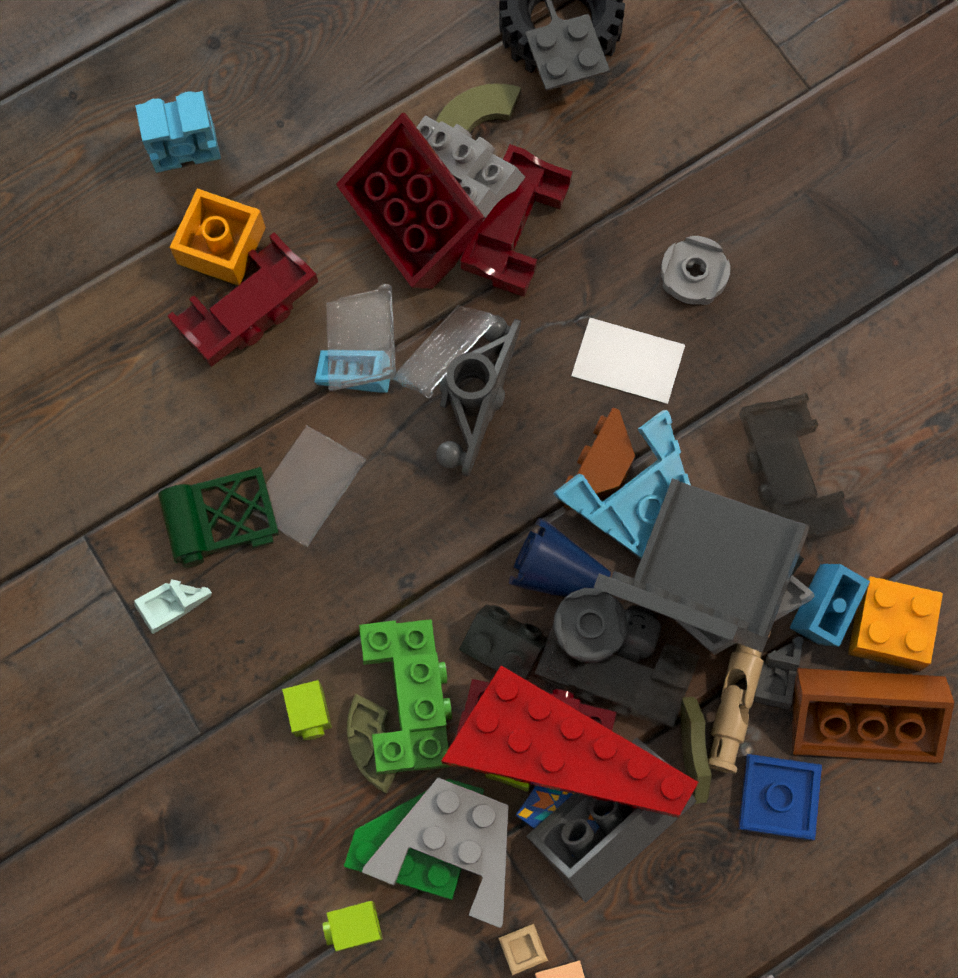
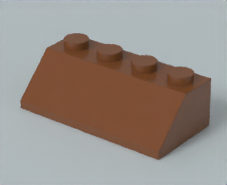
M797 668L793 693V754L942 763L954 708V700L946 676Z

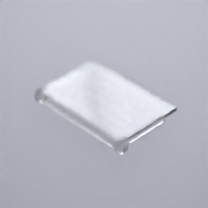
M381 284L377 290L341 297L337 301L326 303L329 391L394 378L396 376L392 286Z
M458 305L391 377V380L398 382L404 387L419 391L427 398H430L433 395L432 390L447 374V369L452 360L460 354L467 353L491 325L495 327L499 320L491 313Z
M306 426L266 484L278 530L308 547L366 459L324 434ZM261 497L258 505L265 508ZM253 510L252 514L269 524L267 516Z

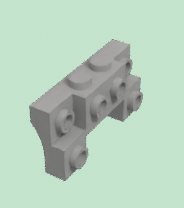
M425 115L416 127L485 218L502 198L514 192L525 178L517 167L494 155L495 148L481 137H478L475 141L471 138L472 135L458 124L451 127L442 121L438 123Z

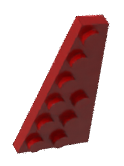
M500 666L441 760L442 764L449 766H460L473 769L475 772L508 777L519 782L572 794L578 793L591 796L594 799L613 801L633 806V808L677 818L681 815L699 783L503 666Z

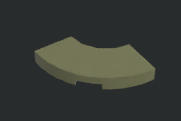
M486 84L471 88L451 100L439 114L436 122L440 123L442 121L451 127L458 124L470 133L474 127L484 121L493 119L509 121L521 95V87L509 84Z
M355 694L347 719V738L350 751L364 777L378 790L387 795L398 772L376 775L372 734L385 733V723L389 711Z
M683 697L681 701V742L685 772L687 776L699 782L693 792V796L697 801L694 804L707 803L712 774L706 753V722L695 697Z

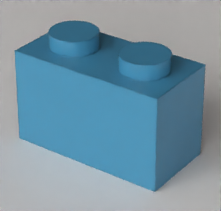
M820 564L809 586L815 597L799 607L790 629L818 645L839 647L870 581L841 564Z

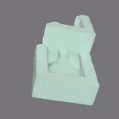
M171 579L170 584L165 583L134 600V605L151 633L154 634L211 597L212 592L210 589L180 584L181 581Z

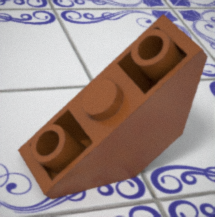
M614 407L608 417L604 415L600 417L593 431V434L597 435L592 447L587 444L585 445L577 461V464L581 465L577 474H583L601 501L607 499L622 487L635 459V453L620 410ZM570 474L565 483L571 480L574 476ZM564 503V505H563L564 508H566V509H568V510H572L569 506H567V505Z

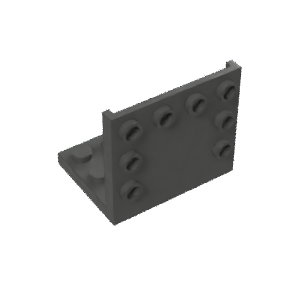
M672 478L635 577L632 578L616 571L613 572L612 578L599 573L594 588L763 652L810 527L807 524L781 517Z

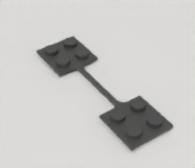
M544 0L552 21L547 26L525 32L545 90H551L610 73L589 14L563 20L557 16L552 1Z

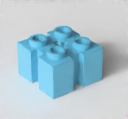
M203 91L184 92L176 96V101L165 103L161 99H151L143 104L135 105L142 142L147 153L150 154V159L156 173L181 168V163L189 161L200 164L221 159L214 123L210 111H208Z

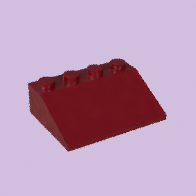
M401 113L336 183L341 193L412 288L433 289L455 267L485 219L406 113Z

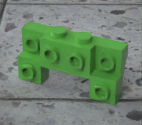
M432 619L396 623L395 620L359 625L363 665L392 662L400 731L372 734L376 775L450 767L449 765L442 764L441 760L449 749L446 721L452 720L450 698H443L441 684H447V672L445 662H438Z

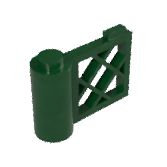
M261 467L194 485H174L158 493L174 562L181 563L185 568L202 564L204 562L203 558L218 551L252 543L253 549L273 544V537L279 535ZM257 478L260 489L252 501L236 493L242 482ZM233 485L231 489H228L225 486ZM218 489L227 494L218 510H215L204 503L203 492ZM261 497L265 508L258 505ZM232 498L249 506L239 522L223 514ZM253 510H256L267 516L270 528L253 531L244 525ZM207 512L214 515L210 523ZM219 519L236 527L229 539L214 542L212 530ZM240 531H243V532L247 533V534L238 536L239 533H240Z

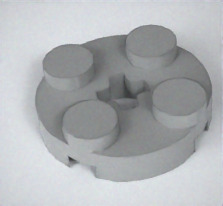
M702 236L686 237L685 241L672 244L665 252L661 265L664 290L684 303L702 305L712 303L725 289L731 270L729 260L727 261L726 256L722 253L723 249L715 241ZM694 263L701 265L700 271L704 272V274L697 277L691 276L686 267L692 268Z

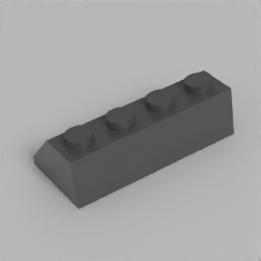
M637 737L632 741L633 744L664 761ZM574 793L526 837L560 878L586 903L678 818ZM693 794L691 795L681 815L685 813L695 802H697ZM590 814L599 826L596 833H594L587 822Z

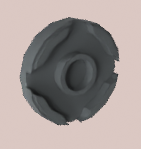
M583 588L570 593L560 603L554 615V634L558 645L568 656L581 662H599L610 658L621 648L627 634V616L622 604L612 595L596 588Z

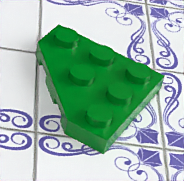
M452 779L446 780L481 795L484 794V789ZM425 792L357 828L354 832L344 867L362 872L367 862ZM410 848L396 883L453 900L462 868Z

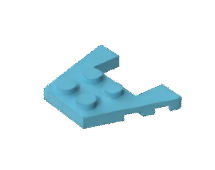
M662 410L638 428V431L656 455L657 461L602 502L583 474H577L553 493L556 498L640 559L645 551L672 478L690 485L688 474L684 472L679 455L681 450L678 440H675L671 428V416L667 410Z

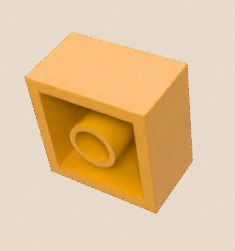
M197 188L170 245L177 264L239 286L251 262L248 252L252 249L256 251L266 228L261 211Z
M870 576L867 579L870 583L856 610L848 655L922 671L931 664L943 593Z

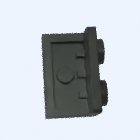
M486 604L476 614L459 650L495 671H498L500 666H503L526 680L549 639L543 636L542 631L536 626L529 623L522 624L511 618L510 613L504 608Z

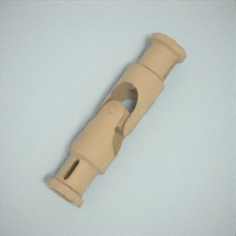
M737 643L736 651L732 652L721 695L722 702L715 716L711 732L714 740L710 756L707 758L711 769L730 774H736L737 767L735 766L739 744L744 743L749 721V708H751L764 662L761 659L762 652ZM743 678L747 679L746 690L740 689L735 684Z

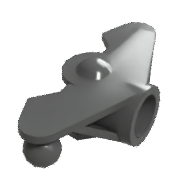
M499 315L486 317L481 324V333L491 343L473 352L460 354L452 360L447 372L443 375L440 382V391L442 393L440 407L447 408L449 403H451L468 450L467 453L463 452V448L454 441L442 443L436 451V458L441 466L455 468L461 465L463 466L461 475L466 477L470 475L488 424L492 421L496 410H499L504 403L505 391L503 386L505 375L517 342L521 320L514 319L512 325L508 326L504 318ZM498 357L494 367V364L491 361ZM468 378H478L486 385L480 391L473 393L459 389L461 382ZM465 415L478 416L473 434H471Z

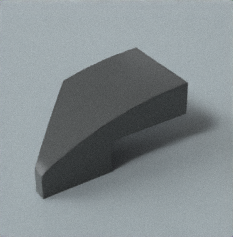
M798 636L794 638L790 644L778 651L774 650L766 656L753 702L789 710L792 705L796 671L800 665L803 637Z

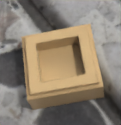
M534 924L498 938L512 975L548 961Z

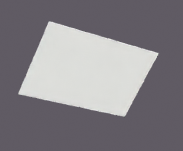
M589 318L571 376L668 404L685 344Z

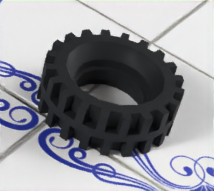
M499 0L500 32H502V43L505 49L511 47V58L516 63L524 59L525 70L532 73L537 66L525 32L536 29L531 20V13L534 7L542 0ZM579 0L590 11L591 21L604 56L606 54L612 56L615 52L616 41H620L625 3H623V0Z

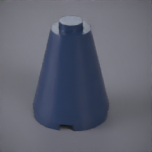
M539 518L535 524L541 527L537 533L530 531L513 566L519 570L518 576L515 578L510 575L509 584L566 598L574 591L583 588H594L598 574L610 577L611 571L550 523Z

